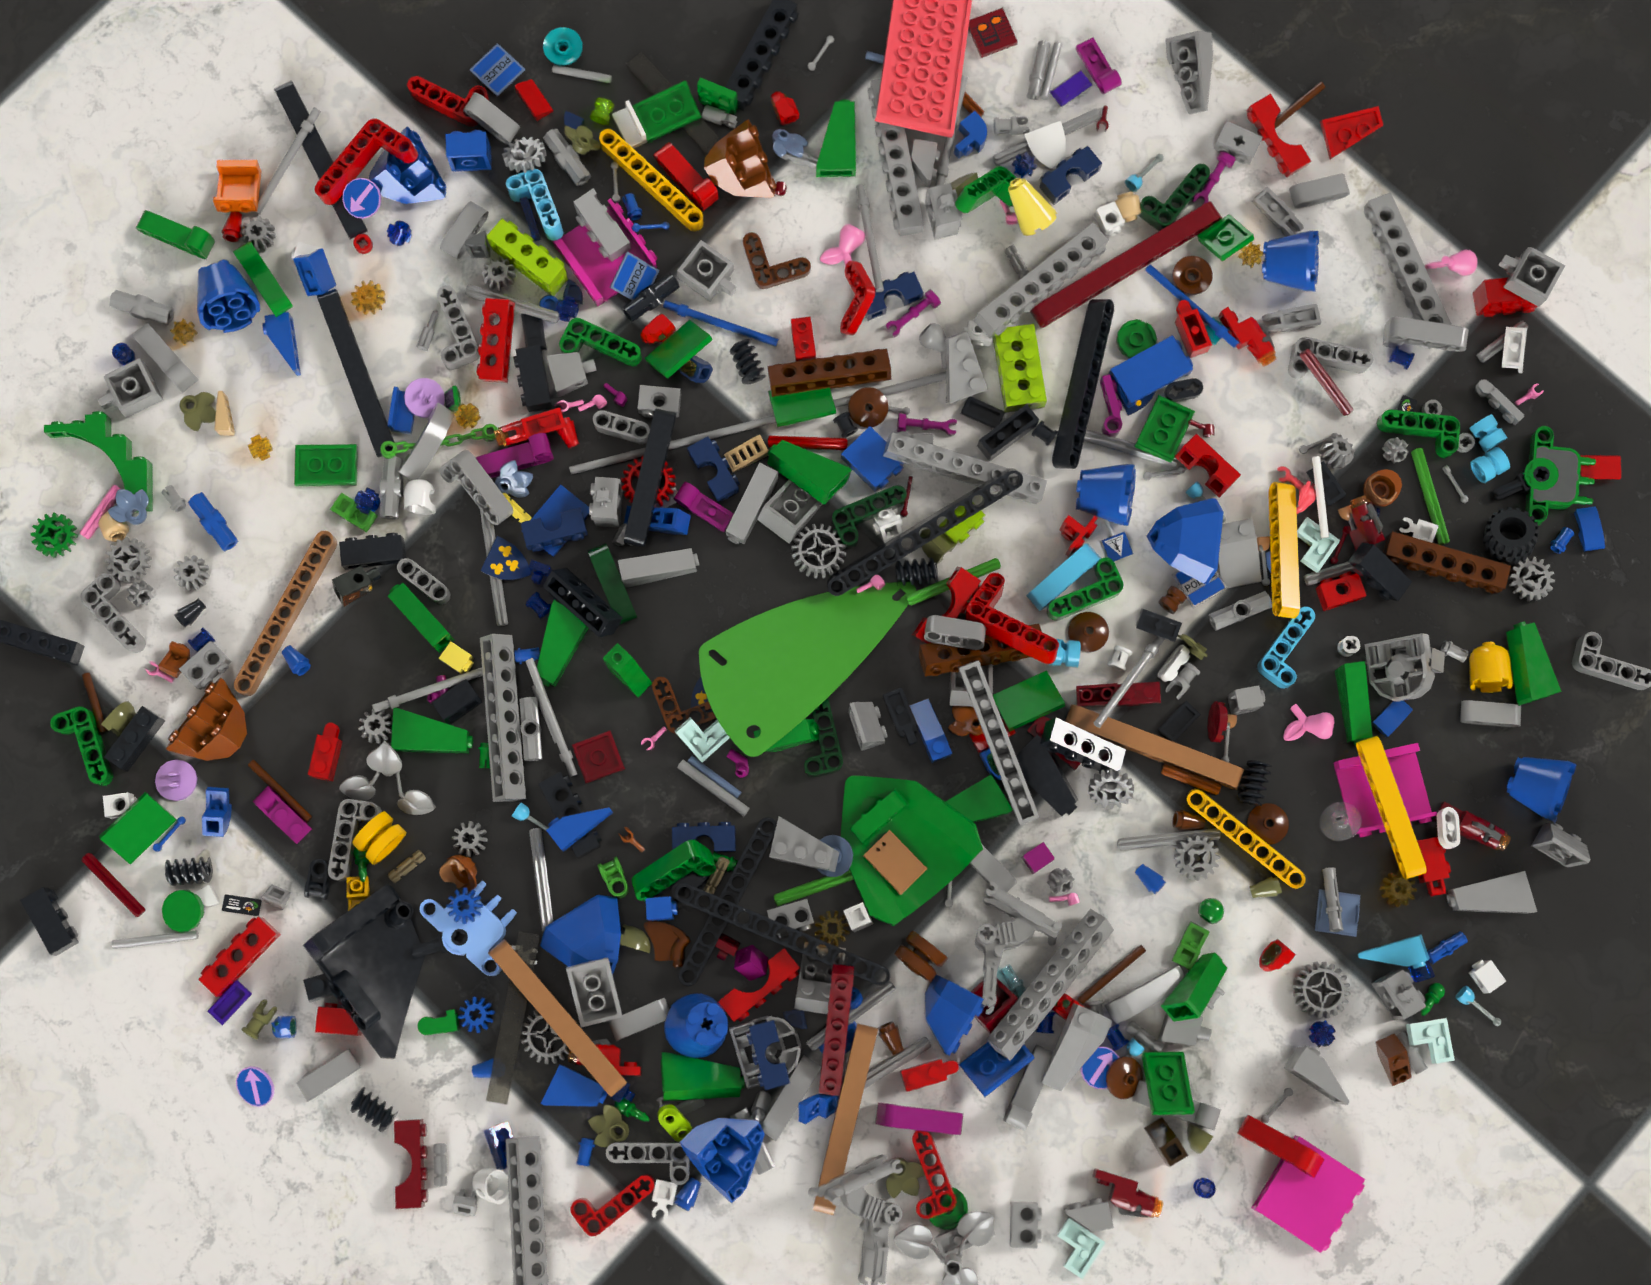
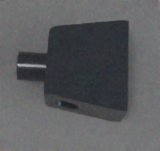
M324 974L303 980L309 1002L334 996L328 986L329 980Z

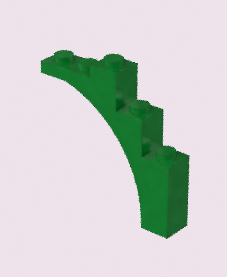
M94 411L92 414L85 415V423L81 420H74L68 424L54 421L49 425H44V433L50 438L73 437L100 448L115 464L122 478L125 490L130 491L132 494L141 489L144 490L149 498L146 511H153L152 463L141 456L133 457L132 460V441L124 434H113L111 436V418L104 412Z

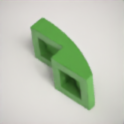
M343 493L339 495L330 508L331 511L366 533L378 517L374 512Z
M1190 921L1172 961L1190 970L1194 966L1210 931Z

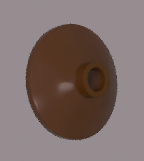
M1198 256L1182 258L1173 269V281L1176 287L1186 294H1200L1207 290L1212 282L1213 273L1210 265ZM1193 275L1195 280H1189L1188 276Z
M865 387L857 390L851 396L848 411L851 419L857 425L865 428L869 426L875 427L886 418L888 414V401L885 395L878 389ZM868 403L873 407L869 412L865 410V405Z
M1083 612L1076 615L1070 622L1068 636L1069 640L1080 641V651L1095 652L1101 649L1107 642L1109 628L1107 622L1099 614ZM1086 628H1092L1093 633L1088 634L1086 632Z
M1264 803L1262 806H1256L1250 812L1247 819V827L1269 845L1280 842L1286 836L1289 821L1286 813L1279 806ZM1268 819L1273 822L1272 827L1266 825Z
M1127 1056L1116 1059L1110 1065L1106 1075V1084L1109 1092L1119 1099H1128L1134 1096L1139 1080L1143 1081L1141 1065L1134 1058Z

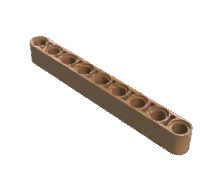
M320 531L315 536L234 681V688L243 696H251L257 691L337 547V540L329 531ZM329 537L331 539L330 543L327 546H322L323 539ZM320 555V561L312 564V558ZM310 573V579L302 582V576ZM300 591V597L292 600V594ZM285 609H290V615L282 618V612ZM275 627H280V633L272 636V630ZM265 645H269V652L262 654V648ZM255 663H259V670L257 672H252V666ZM249 681V688L242 691L241 686L243 682Z
M1077 705L1070 706L1065 720L1069 724L1119 747L1185 770L1230 789H1238L1244 769L1109 717L1098 728L1094 725V721L1099 716V713Z
M505 939L488 952L610 1097L627 1084L620 1073Z
M857 1023L818 1187L844 1174L878 1028ZM816 1196L813 1211L834 1215L836 1206L830 1200H826L824 1196Z

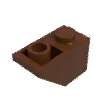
M1395 1033L1376 1041L1378 1057L1391 1085L1395 1086L1412 1078L1407 1050Z

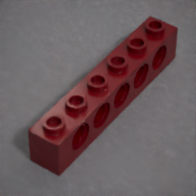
M833 964L819 1094L840 1096L854 966Z

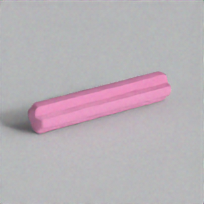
M112 485L80 530L82 536L87 539L92 537L99 527V519L116 503V493L121 489L120 487Z

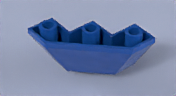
M407 126L401 134L409 138L418 152L417 159L412 163H405L385 150L370 171L369 180L376 184L382 197L404 204L445 198V182L441 178L418 133L412 131Z
M1216 498L1176 507L1155 522L1147 534V538L1153 550L1170 566L1203 584H1208L1218 570L1224 512Z
M596 895L545 927L540 946L568 967L608 957L613 974L618 961L621 938L617 898Z
M936 974L925 992V1020L944 1054L950 1056L951 1053L955 1054L961 1044L959 1040L963 1034L967 1036L973 1025L971 1021L974 1016L979 1017L985 1005L982 1004L984 999Z
M717 1118L694 1127L680 1141V1144L698 1171L732 1204L743 1194L748 1186L765 1133L757 1120Z

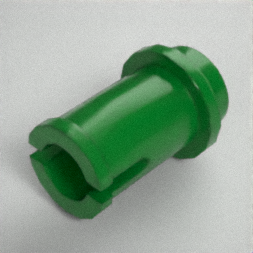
M480 743V747H478L480 749L479 768H485V760L486 768H490L488 743Z
M717 852L712 854L715 866L719 857H725L730 862L726 868L727 872L734 871L738 863L734 856L730 858Z

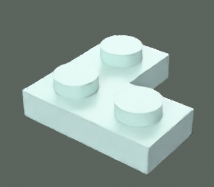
M1308 517L1305 518L1297 529V537L1311 546L1300 562L1318 573L1340 540L1331 533H1329L1328 538H1321L1320 526Z
M688 718L674 731L701 762H704L730 738L718 720L703 732L691 718Z
M1447 1018L1406 1024L1409 1046L1428 1043L1432 1064L1455 1061Z
M1068 1217L1057 1234L1058 1237L1074 1247L1064 1267L1083 1279L1105 1242Z

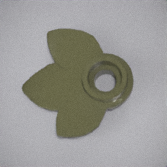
M565 126V135L572 141V148L577 153L586 154L590 150H598L600 148V142L593 139L592 131L586 126H578L577 129Z
M201 392L196 396L187 395L181 399L180 409L184 413V422L190 429L199 431L202 422L212 423L215 421L216 411L210 406L214 402L215 396L207 392ZM194 403L193 408L188 409V404Z
M1182 634L1177 636L1191 646L1190 652L1200 660L1204 656H1208L1205 653L1207 649L1198 642L1196 643L1188 635Z
M605 1104L603 1114L593 1116L588 1120L591 1128L598 1134L594 1141V1144L597 1146L608 1147L615 1141H624L629 1135V1127L622 1121L621 1112L612 1105ZM616 1127H620L622 1129L621 1134H618L615 1131Z
M899 1157L894 1158L900 1160L899 1164L902 1165L903 1171L898 1174L892 1173L888 1176L886 1180L888 1193L892 1198L897 1197L901 1190L909 1195L917 1196L919 1192L917 1178L925 1175L922 1166L917 1162H907Z

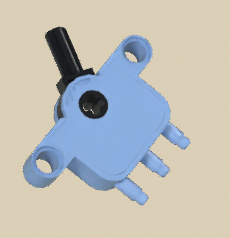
M484 881L477 884L474 889L476 891L474 897L478 896L486 886ZM496 895L486 905L483 904V908L476 909V911L481 913V916L473 914L475 921L471 922L467 918V924H463L462 917L460 921L455 922L456 914L454 916L448 915L453 908H444L440 903L432 899L424 900L420 905V913L442 933L437 935L438 939L413 946L412 954L414 958L442 951V953L451 952L461 956L466 955L485 975L496 976L502 969L496 963L497 967L494 972L490 973L487 971V963L493 960L488 952L503 940L506 934L505 927L517 912L511 909L500 920L492 912L501 900V897ZM468 900L466 903H461L460 906L463 907L461 911L469 909L470 906L467 905L469 903ZM433 903L436 908L435 912L432 915H428L426 907ZM459 933L466 935V938H463V943L456 940L459 937Z

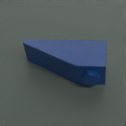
M285 312L277 318L274 314L264 316L265 323H262L264 334L270 338L294 373L300 376L301 372L292 316L289 312Z
M627 506L624 524L628 523L631 506ZM655 507L649 531L687 535L691 515L677 508Z
M929 699L910 705L931 764L950 757L952 751Z
M610 808L565 816L561 819L557 817L548 824L549 828L546 831L564 852L609 817L613 811Z

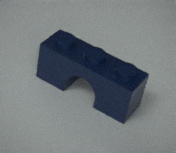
M1086 146L1084 149L1079 148L1072 154L1069 160H1062L1053 172H1046L1041 177L1039 188L1055 205L1070 193L1072 186L1066 179L1068 175L1076 174L1086 182L1100 171L1103 163L1089 146Z
M904 272L894 280L890 281V279L882 281L884 291L876 292L875 289V297L865 316L867 321L886 314L887 307L884 300L890 295L898 296L904 306L923 299L924 292L915 272Z
M709 436L687 447L688 454L698 470L704 466H712L717 470V475L708 481L707 485L718 504L739 492L738 486L740 482L735 474H730L728 470L730 465L725 457H720L718 453L720 449L715 440L711 441Z
M581 508L561 512L562 524L555 531L546 530L541 518L520 523L527 549L536 552L543 550L544 546L552 545L555 547L563 545L564 541L567 540L580 541L584 539V536H587L588 533Z
M709 822L697 823V826L690 827L689 823H677V827H672V850L688 840H697L700 837L706 836L713 840L714 852H736L735 825L731 826V822H718V826H710Z
M775 1020L750 1026V1031L746 1032L749 1045H754L755 1053H752L754 1065H759L761 1073L757 1074L760 1087L764 1086L765 1090L790 1084L786 1063L772 1064L766 1057L768 1046L780 1041Z

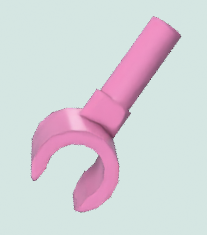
M1000 200V204L1006 214V223L1008 225L1018 224L1015 212L1010 213L1008 206Z
M1534 384L1529 388L1528 393L1515 401V404L1518 406L1530 398L1535 399L1539 397L1543 391L1537 393L1534 390L1539 384Z
M596 395L592 401L579 406L578 409L581 412L594 405L601 409L607 405V401L602 395Z
M560 400L554 406L560 405L563 414L569 408L584 405V401L579 400L567 403L565 400Z
M874 575L870 582L856 588V591L860 593L872 586L880 590L885 586V582L881 576Z
M153 661L149 663L156 666L154 671H149L145 668L146 672L151 676L158 675L171 683L174 680L171 676L160 671L158 665Z
M663 726L651 738H644L641 741V745L649 740L651 746L647 750H652L655 747V741L667 729Z
M1076 893L1049 897L1050 902L1068 900L1069 906L1080 902Z

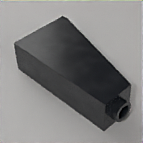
M1038 733L1016 755L1025 781L1060 816H1063L1065 813L1070 815L1077 808L1075 803L1078 801V798L1053 753L1048 751L1047 747L1040 745L1042 734Z

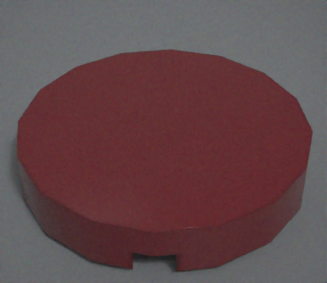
M1214 701L1209 711L1207 728L1208 737L1211 742H1221L1224 739V735L1221 734L1222 731H1226L1228 723V711L1224 707V702Z

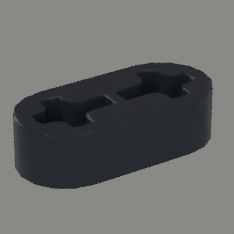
M1196 378L1172 382L1166 387L1164 395L1165 398L1174 402L1194 399L1202 393L1203 384ZM1191 384H1193L1194 387H1198L1196 393H1194L1193 390L1186 391V389H1189L1191 387ZM1172 388H1174L1175 391L1182 390L1181 392H1178L1176 396H1174L1172 393H1169Z

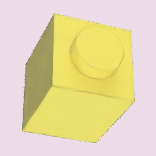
M453 642L448 644L439 657L443 663L460 674L468 672L474 663L472 662L474 658Z

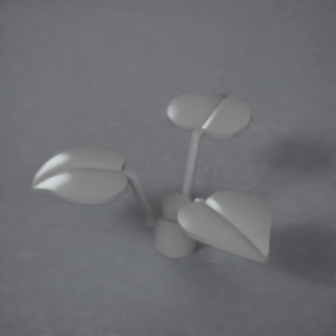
M385 741L375 750L371 751L366 759L367 765L377 771L373 779L368 781L366 777L361 775L351 776L344 780L339 787V790L346 796L355 800L365 801L373 798L376 790L372 785L376 782L381 772L385 776L395 774L399 796L401 797L397 805L402 811L411 815H423L436 808L432 799L422 791L409 790L405 794L402 792L399 775L402 761L395 750Z
M974 1211L964 1215L957 1225L958 1233L964 1236L957 1254L949 1253L945 1257L940 1254L933 1244H930L933 1236L931 1231L924 1225L913 1224L898 1233L894 1240L903 1253L914 1259L926 1258L929 1254V1248H931L940 1259V1262L944 1263L946 1275L943 1278L942 1285H978L976 1273L971 1268H962V1252L967 1240L973 1246H983L990 1241L994 1231V1217L992 1214L983 1211Z

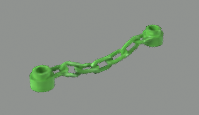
M487 424L483 428L474 429L465 435L454 434L446 436L441 445L455 446L470 438L474 440L484 439L492 442L498 437V429L493 424ZM492 429L494 433L488 434L486 431ZM482 431V436L476 437L474 432ZM458 437V442L449 443L450 441L447 440L450 438ZM385 441L380 448L381 455L386 459H392L397 453L413 449L416 443ZM402 444H404V445H403V448H404V449L397 450V446H396V445H402ZM391 446L393 449L388 452L385 450V447Z

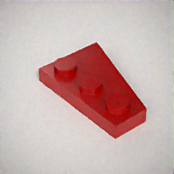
M1379 106L1320 121L1329 159L1331 160L1383 126Z

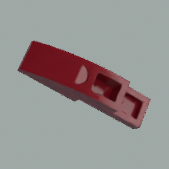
M1160 682L1132 683L1116 707L1161 703ZM1121 684L1076 686L1077 706L1105 707Z

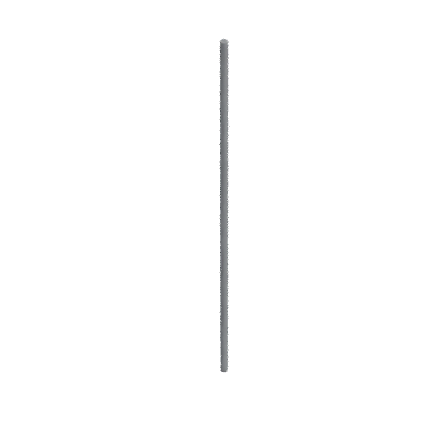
M946 372L879 388L878 390L884 395L940 382L946 380ZM851 396L833 400L835 408L848 405ZM774 415L673 440L670 441L669 450L694 444L707 436L710 439L770 425L776 423ZM646 447L570 466L571 475L644 456Z

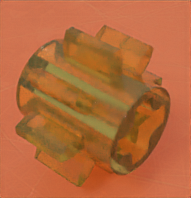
M1250 242L1248 247L1245 246L1241 249L1242 252L1238 255V258H1242V265H1250V268L1254 266V263L1260 265L1262 260L1259 257L1264 255L1263 251H1260V244L1255 245Z
M184 318L178 323L174 321V329H170V332L175 335L173 339L176 342L181 339L183 345H186V342L189 341L194 342L193 337L198 332L192 329L195 326L191 321L187 324Z
M471 403L467 406L461 404L458 407V411L454 413L457 423L464 427V429L468 426L474 428L478 424L477 421L481 419L479 409Z
M258 434L250 438L252 442L248 445V448L254 459L259 457L263 461L271 457L269 452L273 451V447L267 436L262 438Z

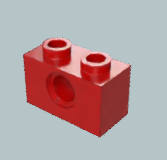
M811 316L791 319L795 361L815 359L816 351Z
M1347 572L1339 575V579L1332 580V578H1327L1320 581L1321 584L1315 589L1323 611L1366 597L1360 575ZM1336 586L1343 587V595L1336 591Z

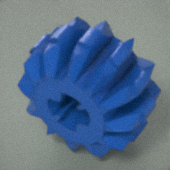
M463 888L462 895L459 890H455L457 897L449 896V899L454 902L453 904H447L446 907L453 908L448 915L454 916L456 914L455 922L460 921L462 917V923L467 924V918L471 922L475 921L473 914L481 916V913L476 911V909L483 908V904H477L476 902L482 898L481 896L474 897L475 890L472 889L468 894V889ZM468 900L469 903L467 905L470 906L469 909H464L463 911H461V909L463 908L460 906L461 903H466Z
M473 997L472 1004L469 1000H465L464 1002L468 1008H459L460 1011L465 1012V1015H459L458 1019H466L461 1026L466 1027L470 1024L468 1032H472L475 1027L477 1033H481V1025L485 1030L489 1029L486 1021L489 1023L494 1022L492 1018L488 1017L495 1014V1011H488L487 1009L492 1004L489 1002L484 1006L485 998H481L478 1003L477 997ZM479 1009V1014H482L481 1018L474 1020L475 1016H472V1012Z

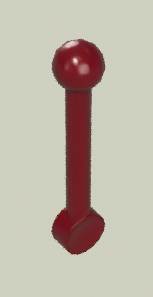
M909 476L906 489V500L903 505V510L900 511V515L902 517H906L908 515L907 506L912 485V476Z
M1345 526L1342 529L1343 535L1334 557L1330 559L1332 564L1338 563L1340 550L1347 534L1351 531L1349 526Z

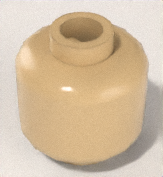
M1132 191L1118 195L1115 203L1122 218L1126 222L1138 219L1137 215L1142 212L1139 196L1133 194Z
M109 512L104 513L99 519L98 525L106 540L117 542V539L122 541L129 532L127 522L116 521L110 516Z

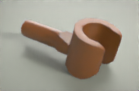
M624 827L628 835L623 837L619 833L622 841L630 842L642 853L645 848L636 841L631 830L628 827Z

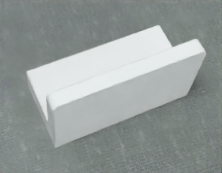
M628 100L625 102L626 108L613 113L612 117L624 141L634 149L647 143L645 131Z
M1506 327L1502 368L1518 369V373L1523 372L1527 328Z

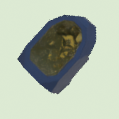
M694 356L679 371L696 383H705L710 378L713 368L709 362Z

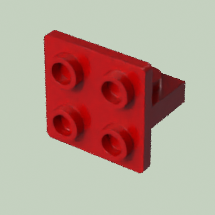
M1070 515L1067 516L1059 530L1066 540L1074 542L1065 555L1069 557L1071 553L1074 554L1083 546L1085 542L1083 538L1088 539L1098 526L1095 523L1098 517L1094 516L1087 526L1084 527Z

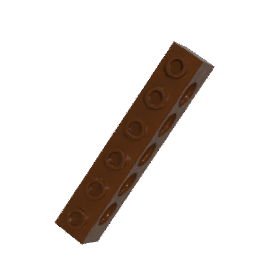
M875 349L873 351L855 352L853 354L767 366L772 397L829 387L833 389L891 380V365L887 349Z
M1393 531L1387 535L1383 554L1395 565L1402 564L1407 566V569L1413 571L1423 570L1426 571L1427 575L1434 577L1440 575L1446 577V580L1450 582L1461 581L1471 588H1485L1486 592L1497 594L1506 588L1511 568L1510 565ZM1402 548L1410 552V557L1403 555ZM1422 554H1426L1429 557V563L1423 561ZM1442 560H1446L1449 563V568H1445L1442 565ZM1462 565L1468 568L1469 574H1465L1462 571ZM1482 571L1488 574V580L1482 577Z
M1039 623L1029 625L1042 632ZM986 634L984 647L979 650L937 643L922 644L919 649V659L925 677L931 675L938 676L948 672H959L958 667L979 660L981 666L991 664L998 665L1008 661H1018L1030 657Z

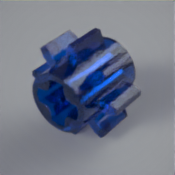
M1028 152L1022 156L1018 153L1015 157L1016 160L1011 164L1015 166L1014 174L1021 175V178L1027 174L1031 177L1033 170L1037 168V164H1034L1035 156L1028 155Z
M396 221L394 225L389 224L386 232H388L387 237H389V241L392 244L402 246L405 242L410 243L412 230L406 222Z
M565 295V299L558 300L556 312L560 314V320L570 322V318L577 317L579 304L575 303L574 297Z
M368 487L365 492L359 491L354 500L357 505L356 508L367 515L370 511L375 512L381 502L378 497L379 494Z
M1326 1020L1324 1022L1317 1021L1309 1028L1312 1034L1308 1037L1317 1047L1329 1046L1336 1039L1333 1035L1336 1030Z

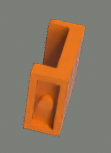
M217 160L216 167L219 172L217 197H213V203L217 212L247 213L257 211L261 181V169L258 161Z

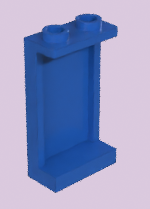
M1173 335L1110 369L1108 375L1110 374L1111 379L1115 380L1117 391L1128 409L1142 398L1184 375L1188 376L1191 374L1193 363L1188 356H1185L1180 341L1178 339L1175 340Z

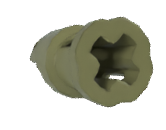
M266 999L260 1002L252 1014V1019L246 1027L241 1029L256 1040L259 1038L258 1034L265 1024H269L277 1012V1007H272L267 1015L263 1014V1009L267 1005Z

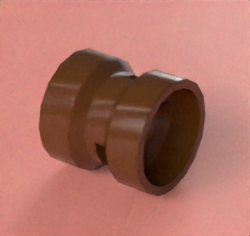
M1171 586L1167 590V595L1162 596L1158 603L1167 612L1174 614L1178 610V605L1183 604L1187 597L1177 587Z

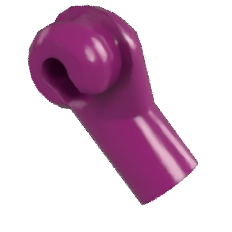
M446 675L436 677V683L446 680ZM448 688L428 694V702L432 704L434 700L446 693Z
M731 749L726 757L735 762L736 775L739 778L746 777L749 773L748 759L734 749Z

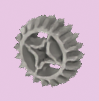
M812 524L811 531L806 526L804 528L806 534L799 531L798 536L801 539L794 538L793 542L797 545L791 547V550L795 551L792 554V558L797 559L794 565H801L799 568L800 572L807 569L806 576L808 577L811 572H814L815 579H817L818 573H821L822 578H826L825 572L832 576V568L839 571L840 567L838 564H844V560L840 557H846V552L841 551L846 548V545L839 544L841 539L840 537L836 538L838 535L837 530L830 533L831 526H828L827 530H823L824 524H820V529H816V525ZM820 537L829 539L833 545L823 544ZM813 538V546L802 551L805 542ZM817 543L818 547H820L821 550L823 549L821 554V560L819 555H817V552L814 553L817 548ZM836 551L833 560L825 565L824 557ZM804 557L815 559L818 566L808 563Z
M1313 962V968L1310 964L1306 965L1307 972L1303 969L1299 971L1302 978L1295 977V980L1300 982L1299 985H1293V988L1298 989L1299 992L1293 993V996H1300V1000L1296 1004H1304L1301 1010L1305 1012L1309 1009L1308 1016H1313L1316 1012L1317 1019H1321L1322 1015L1326 1019L1330 1018V1012L1333 1016H1337L1336 1008L1343 1011L1344 1007L1341 1003L1348 1004L1349 1002L1344 998V995L1350 996L1351 994L1349 991H1345V988L1350 987V984L1343 983L1347 976L1343 975L1340 977L1339 975L1342 970L1339 968L1334 971V964H1330L1327 968V962H1322L1321 966L1318 962ZM1320 972L1314 985H1307L1310 977ZM1326 974L1334 980L1337 989L1329 985ZM1322 985L1323 989L1329 990L1330 992L1322 993L1321 996L1320 991L1313 990L1312 988H1318ZM1306 991L1314 995L1317 1006L1308 999ZM1329 995H1336L1333 1003L1323 1008Z
M535 1010L536 1018L534 1019L528 1015L527 1018L531 1023H523V1026L528 1028V1031H521V1035H527V1039H522L521 1043L528 1042L529 1044L524 1048V1051L532 1049L533 1051L529 1057L533 1058L537 1054L536 1062H540L542 1057H545V1064H549L550 1058L556 1064L557 1056L562 1061L565 1060L564 1052L568 1055L572 1054L565 1043L561 1049L551 1053L553 1043L561 1039L560 1037L551 1038L552 1041H548L547 1037L539 1035V1033L545 1034V1032H548V1029H551V1033L557 1035L547 1022L544 1030L533 1031L536 1024L544 1019ZM533 1037L543 1040L544 1052L536 1047Z

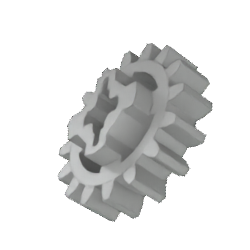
M525 137L522 140L515 139V143H508L509 148H504L505 153H502L505 166L509 167L510 171L515 169L516 173H519L520 170H523L524 173L529 169L533 171L534 166L540 167V162H545V156H547L543 142L540 143L539 139L533 140V137H530L528 140Z
M125 537L124 542L117 539L118 545L114 546L111 544L112 551H106V554L110 556L104 560L107 564H110L106 569L110 572L113 571L111 575L115 578L118 577L122 582L125 578L128 582H132V577L140 580L139 574L146 575L147 573L144 569L151 567L147 564V561L152 560V557L146 555L150 550L144 548L145 544L143 542L138 543L136 538L130 541L128 537ZM133 547L137 548L140 554L134 553ZM116 565L122 566L124 572L119 571Z
M1527 557L1522 562L1519 560V563H1515L1516 567L1510 569L1514 574L1508 576L1509 579L1513 580L1509 587L1514 586L1516 588L1513 593L1519 592L1520 599L1527 596V601L1533 600V597L1535 601L1541 599V596L1544 598L1548 595L1547 591L1549 592L1553 589L1550 584L1554 583L1555 580L1551 579L1550 576L1554 572L1548 571L1550 565L1544 566L1543 559L1536 562V557H1532L1530 561ZM1529 577H1530V578H1538V579H1536V580H1534V581H1533V580H1526V579L1529 578Z
M1109 769L1108 773L1101 770V775L1095 773L1094 779H1090V799H1095L1096 805L1102 803V808H1105L1107 805H1110V809H1113L1114 805L1121 808V803L1128 804V799L1133 798V780L1128 778L1127 773L1121 775V770H1118L1116 773L1112 769Z
M1197 834L1194 835V839L1186 836L1187 842L1180 841L1182 847L1175 848L1179 852V855L1174 856L1175 860H1179L1175 866L1177 868L1182 867L1180 873L1182 875L1187 873L1188 879H1191L1193 875L1197 881H1199L1201 875L1207 879V873L1214 874L1212 868L1219 867L1215 860L1220 859V856L1215 854L1219 849L1212 847L1214 842L1212 840L1207 842L1206 836H1203L1201 840ZM1194 844H1202L1198 848L1191 847ZM1186 852L1187 860L1184 863V853ZM1209 852H1210V861H1209V863H1208V862H1207V855H1208ZM1194 854L1199 855L1201 859L1199 861L1195 860ZM1195 867H1202V868H1203L1202 870H1199V871H1193V870H1192V869H1194Z

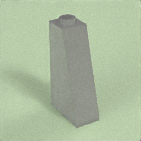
M762 463L758 464L726 529L728 540L735 544H739V542L745 544L763 506L767 503L778 483V471Z
M692 548L622 559L618 560L623 584L625 588L697 572L696 566L699 565L697 553L693 554Z
M1525 871L1447 890V901L1449 906L1453 908V911L1520 914L1537 912Z

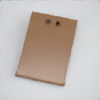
M890 830L863 855L900 895L927 870V867Z

